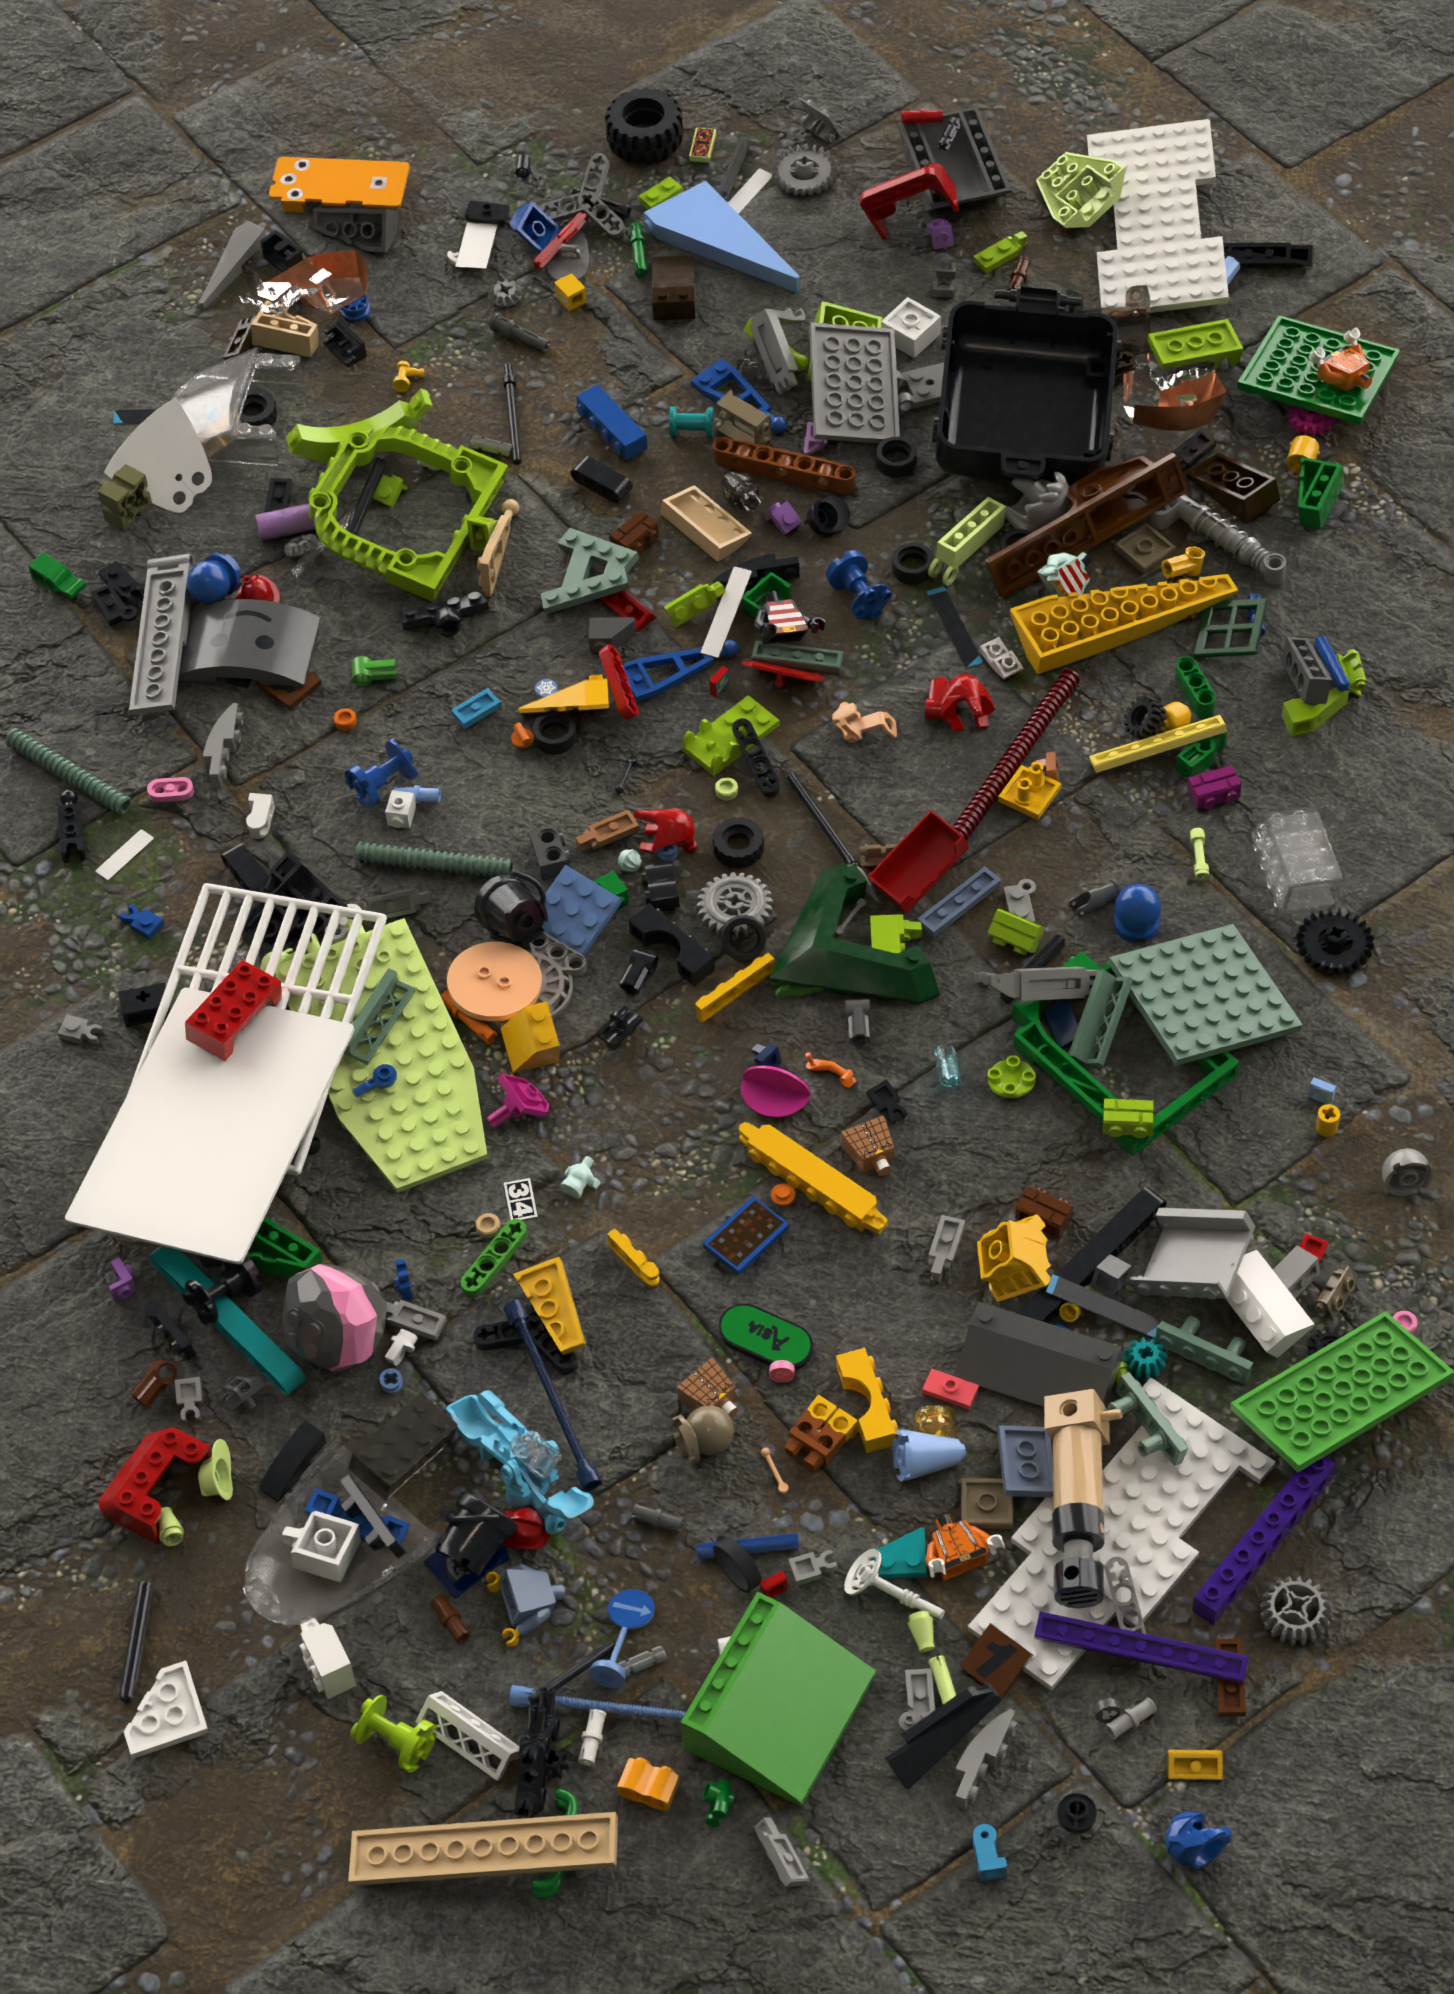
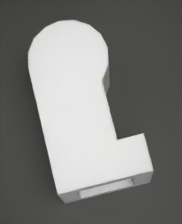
M250 793L248 803L251 814L246 819L248 832L253 839H262L267 836L275 808L273 797L268 794Z

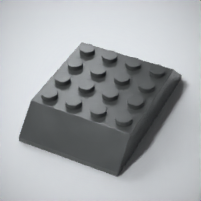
M977 106L943 113V123H925L920 125V123L902 124L899 122L903 152L910 171L932 163L942 165L956 187L958 204L1011 193L1010 185ZM950 118H959L960 127L952 143H950L949 149L946 151L940 150L938 142ZM931 188L919 193L926 210L950 206L944 195L934 193Z

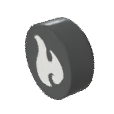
M1107 1698L1098 1701L1093 1707V1712L1096 1720L1107 1722L1117 1718L1121 1714V1709L1117 1700Z

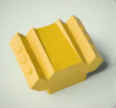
M1038 1214L1017 1222L1011 1220L1002 1222L996 1229L984 1234L977 1242L981 1280L989 1282V1291L997 1302L1037 1290L1048 1285L1051 1277L1046 1272L1051 1266L1046 1253V1241L1048 1239L1041 1231L1046 1225Z

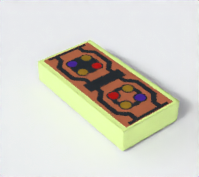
M696 127L689 161L710 163L716 138V129Z

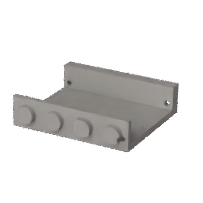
M1159 1208L1156 1217L1163 1226V1230L1144 1277H1130V1281L1137 1292L1144 1296L1161 1295L1165 1297L1182 1296L1187 1298L1227 1299L1255 1228V1224L1248 1213L1240 1210Z

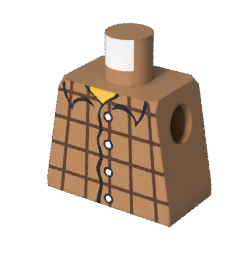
M884 1116L877 1117L841 1132L842 1147L862 1171L866 1172L875 1168L879 1176H884L891 1171L889 1162L894 1160V1145Z
M713 1358L709 1359L677 1386L678 1400L693 1410L706 1405L717 1406L725 1410L731 1418L738 1412V1407L732 1403L736 1398L735 1387Z

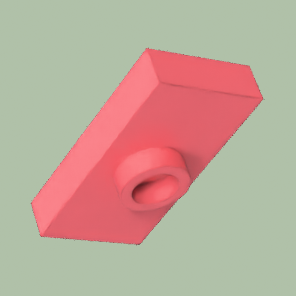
M931 1369L923 1386L922 1394L970 1410L979 1390V1385Z

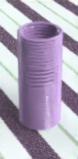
M309 504L296 505V507L284 508V510L279 509L255 515L260 540L267 541L280 538L282 534L285 537V535L290 536V534L314 531V521L308 515Z

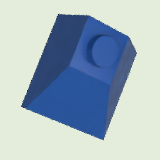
M533 201L517 209L509 223L513 230L538 253L558 235L561 229Z

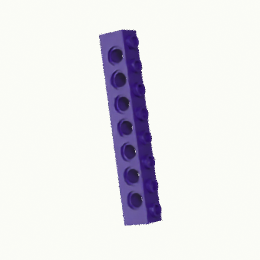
M1325 1456L1302 1471H1296L1194 1596L1193 1612L1212 1625H1215L1334 1478L1335 1462Z

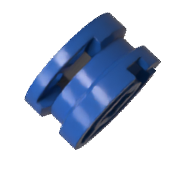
M350 290L340 297L341 316L344 317L345 321L354 323L359 320L362 322L368 318L370 306L367 294L360 290Z

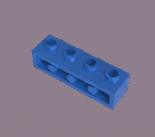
M598 384L576 395V410L578 414L587 419L591 428L596 429L601 434L603 440L613 446L614 451L618 455H621L627 461L648 449L646 433Z

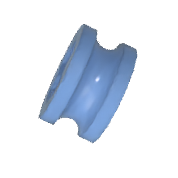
M673 844L658 849V857L663 861H673L678 856V847Z
M389 1368L380 1375L381 1388L385 1392L395 1393L401 1389L403 1380L398 1370ZM394 1377H396L395 1384L389 1383L387 1385V1378L393 1379Z

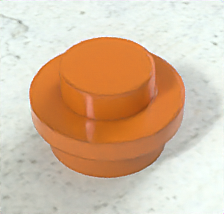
M778 1184L771 1191V1199L779 1207H788L795 1199V1190L788 1184Z

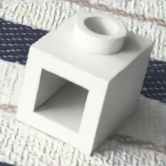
M391 791L385 811L388 826L410 829L416 810L414 793Z

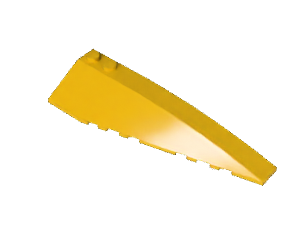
M1228 574L1200 577L1196 581L1181 579L1179 583L1167 584V581L1157 582L1155 586L1140 584L1115 587L1105 592L1098 589L1090 590V593L1078 595V592L1068 593V596L1063 597L1049 595L1011 608L1009 612L1027 659L1038 675L1163 629L1187 618L1192 613H1198L1238 593V588Z

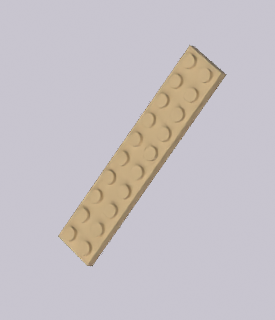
M616 1812L352 1831L348 1881L351 1886L616 1867L618 1816Z

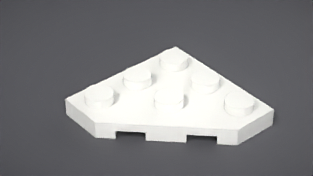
M187 1661L162 1668L156 1676V1682L150 1692L147 1691L137 1708V1714L124 1730L132 1759L209 1733Z

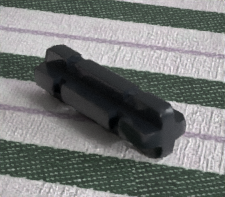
M950 118L938 142L940 150L946 151L949 149L950 143H952L960 127L959 118Z

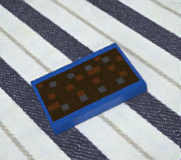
M752 1196L703 1242V1248L737 1275H740L789 1229V1223Z

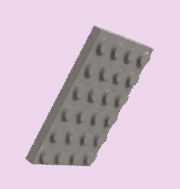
M811 323L809 333L814 439L880 443L886 438L900 436L894 329Z

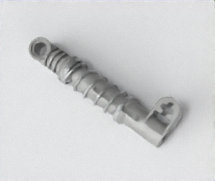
M1186 495L1177 498L1150 514V525L1155 529H1166L1181 518L1189 524V528L1194 532L1206 535L1207 541L1212 539L1215 541L1216 547L1220 545L1224 547V552H1231L1234 559L1238 558V562L1250 565L1262 573L1267 583L1276 585L1285 580L1286 559L1283 555L1271 554L1261 547V543L1254 537L1248 538L1247 533L1239 531L1238 526L1230 525L1229 520L1221 519L1220 514L1212 513L1211 508L1199 505Z

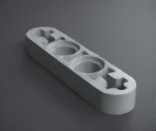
M1121 1557L1110 1558L1106 1563L1105 1572L1120 1629L1134 1632L1142 1629V1633L1146 1634L1128 1563ZM1114 1562H1118L1120 1566H1125V1569L1121 1570L1123 1580L1129 1579L1128 1583L1121 1582L1113 1586L1112 1581H1118L1115 1572L1110 1573ZM1122 1587H1126L1131 1591V1599L1127 1602H1121L1116 1597L1117 1591ZM1128 1613H1133L1138 1617V1624L1133 1628H1128L1123 1624V1618Z

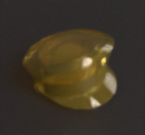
M949 1406L922 1407L913 1416L911 1431L955 1438L958 1431L957 1425L953 1421L956 1417V1411Z

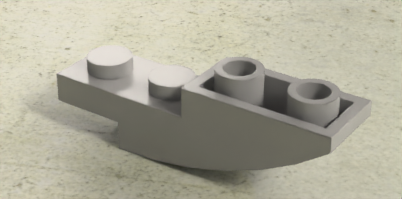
M233 703L220 716L213 726L204 748L203 759L206 770H210L209 776L212 788H222V781L227 777L225 761H229V752L236 753L237 743L240 744L241 742L239 726H243L244 717L243 712H239L238 703Z
M1009 1709L988 1723L976 1735L961 1756L955 1771V1780L961 1781L956 1793L955 1807L966 1810L968 1803H973L976 1799L979 1789L976 1787L979 1778L984 1779L988 1765L995 1768L998 1760L1005 1758L1008 1750L1006 1741L1009 1736H1014L1018 1726V1722L1015 1721L1014 1710Z

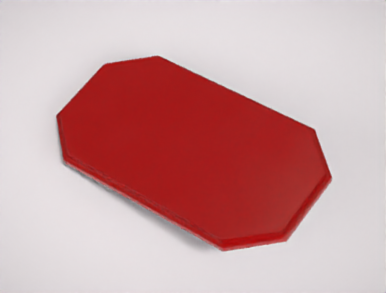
M746 660L741 663L750 668L777 673L775 680L777 687L787 684V676L810 681H824L823 676L753 660Z

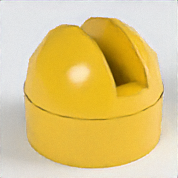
M1067 1301L1060 1307V1316L1066 1322H1073L1079 1318L1081 1307Z

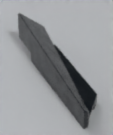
M990 1682L979 1690L974 1686L964 1689L901 1734L907 1744L885 1757L905 1789H910L1001 1702L1000 1696Z

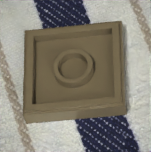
M1147 522L1114 544V550L1143 575L1175 554L1177 549L1176 546Z
M961 1478V1521H967L970 1526H975L978 1529H1013V1496H1004L1003 1479Z

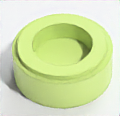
M732 778L718 780L715 784L716 796L725 801L734 799L738 794L737 782Z

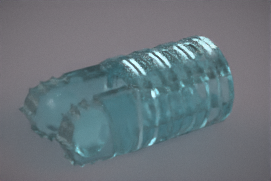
M934 1045L933 1051L941 1085L944 1087L958 1085L962 1078L955 1047L950 1045L945 1056L942 1045Z

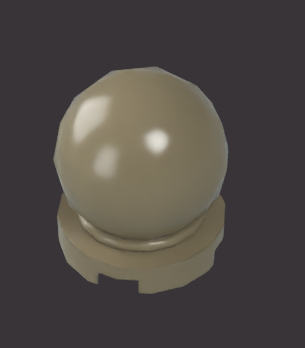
M712 1405L701 1406L692 1411L687 1420L682 1415L670 1419V1425H676L677 1432L673 1433L676 1445L682 1457L688 1456L687 1465L689 1466L700 1462V1454L707 1456L720 1454L733 1441L735 1432L733 1420L720 1407Z

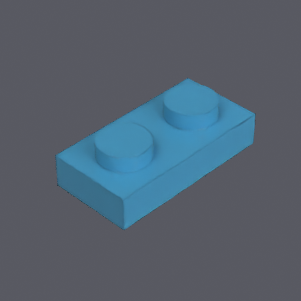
M487 688L453 708L451 713L455 720L466 729L500 709L501 701Z

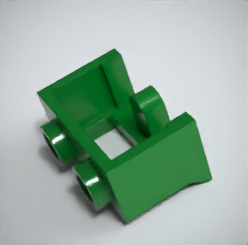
M769 573L765 578H761L750 591L745 592L742 597V610L755 618L757 612L761 609V606H758V604L765 599L767 593L772 591L778 593L780 600H792L791 585L774 573Z

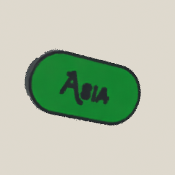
M746 1303L733 1305L725 1310L720 1317L719 1333L724 1344L770 1366L775 1361L785 1360L792 1363L794 1369L797 1367L799 1369L805 1366L812 1357L813 1341L806 1329L755 1305Z

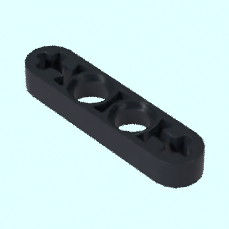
M745 718L737 719L732 725V731L760 792L766 797H774L780 791V782L752 723ZM743 726L746 729L748 736L746 739H744L743 733L739 731V727ZM749 744L758 746L757 751L754 753H748L745 748ZM760 762L767 765V768L761 772L754 769L755 765ZM767 776L770 784L773 785V789L766 787L765 778Z

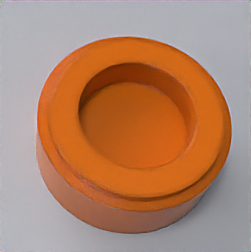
M351 709L338 710L334 714L335 727L341 731L353 729L357 724L355 712Z

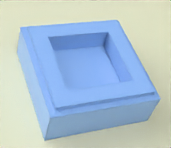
M1313 1077L1310 1083L1309 1098L1332 1105L1336 1086Z

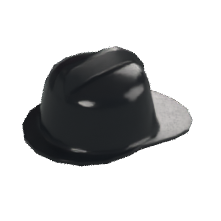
M837 496L819 499L808 509L807 519L804 521V524H809L810 528L817 533L840 531L846 528L850 522V510L846 502Z

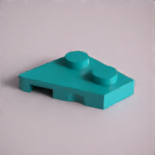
M919 1528L876 1549L881 1554V1564L877 1572L878 1577L882 1579L927 1577L924 1528Z

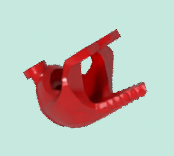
M963 673L952 678L946 684L942 696L941 716L951 726L953 732L963 731L964 726L960 716L956 713V706L960 701L965 700L970 709H972V712H974L973 716L977 728H988L987 719L995 711V706L983 684L971 674Z
M677 808L634 811V818L655 823L647 824L645 828V835H656L654 842H641L640 852L653 855L656 850L671 844L678 848L683 847L686 852H693L697 849V843L694 841L695 824L691 816Z

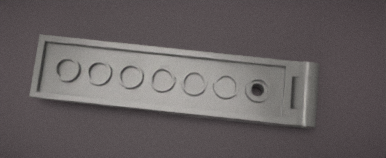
M192 554L148 559L147 576L129 706L131 715L175 710L182 646H186L192 601L187 588V576L195 565Z

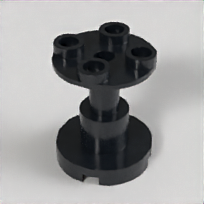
M247 1255L241 1264L224 1261L226 1270L216 1277L217 1282L208 1289H205L195 1280H188L185 1283L186 1292L182 1294L183 1299L187 1305L193 1306L198 1313L199 1320L204 1325L218 1321L219 1315L214 1302L222 1296L231 1297L241 1291L246 1296L253 1297L263 1290V1282H258L256 1278L259 1275V1271Z

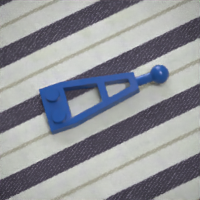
M722 358L690 380L692 388L703 396L718 402L725 395L716 391V389L732 378L744 391L738 398L746 403L752 400L759 407L758 410L766 415L769 413L771 429L775 433L780 434L786 431L788 427L786 419L781 416H773L771 408L736 368Z
M733 640L725 641L719 657L701 653V647L639 658L624 663L623 666L636 703L655 697L713 665V659L721 656L735 657L739 652L738 644ZM702 658V660L687 668L683 661ZM673 663L678 673L654 685L645 668Z

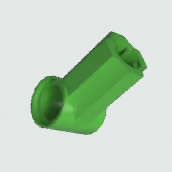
M360 656L352 661V681L355 685L367 686L372 680L397 678L395 659L371 661L368 657Z

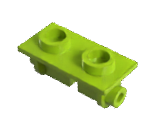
M1355 649L1349 650L1345 656L1337 653L1336 657L1350 681L1349 692L1361 697L1360 690L1366 687L1367 680L1363 668L1360 667L1362 663L1359 653Z

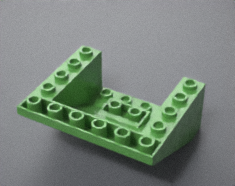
M757 1592L681 1721L683 1747L685 1750L802 1807L874 1680L876 1670L782 1603Z

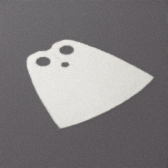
M177 398L167 402L145 419L119 447L104 471L112 479L115 472L120 470L125 464L146 475L148 487L145 490L150 492L152 503L177 513L187 510L192 504L194 496L204 492L212 482L210 465L201 441ZM196 472H201L204 475V482L201 485H194L192 482V476ZM177 474L182 475V481H176L175 477ZM178 491H182L186 495L184 503L180 505L175 504L173 501V496Z

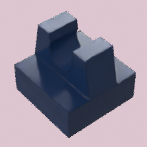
M773 1043L768 1044L766 1047L757 1044L751 1049L752 1053L757 1055L754 1058L757 1066L777 1067L782 1062L778 1046Z

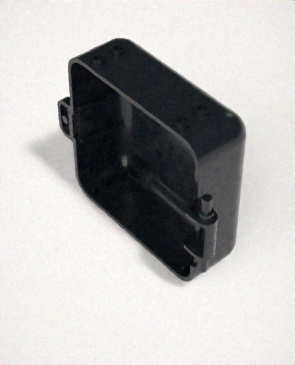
M1017 286V289H1010V291L995 289L994 298L1008 299L1009 302H1016L1015 307L985 305V302L963 301L955 305L950 311L948 325L943 327L941 350H945L939 418L934 417L932 442L936 443L935 458L940 468L951 475L1013 481L1014 478L1033 481L1044 479L1054 482L1053 474H1055L1054 472H1059L1064 475L1068 485L1071 486L1075 481L1089 473L1105 467V463L1110 462L1111 450L1113 448L1114 433L1110 432L1115 369H1118L1121 351V340H1117L1118 329L1115 322L1107 315L1089 312V314L1059 312V307H1065L1066 305L1081 306L1082 298L1068 297L1067 294H1060L1061 290L1022 286Z

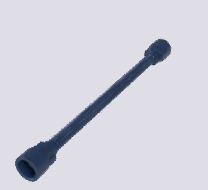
M510 1301L503 1307V1310L511 1327L515 1326L516 1330L520 1333L566 1440L574 1454L578 1468L576 1475L584 1491L594 1490L602 1484L601 1478L593 1463L590 1464L586 1460L531 1333L527 1328L526 1320L529 1317L522 1301Z

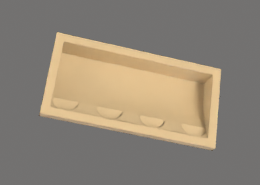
M695 485L662 500L660 514L717 562L732 554L752 536V532Z

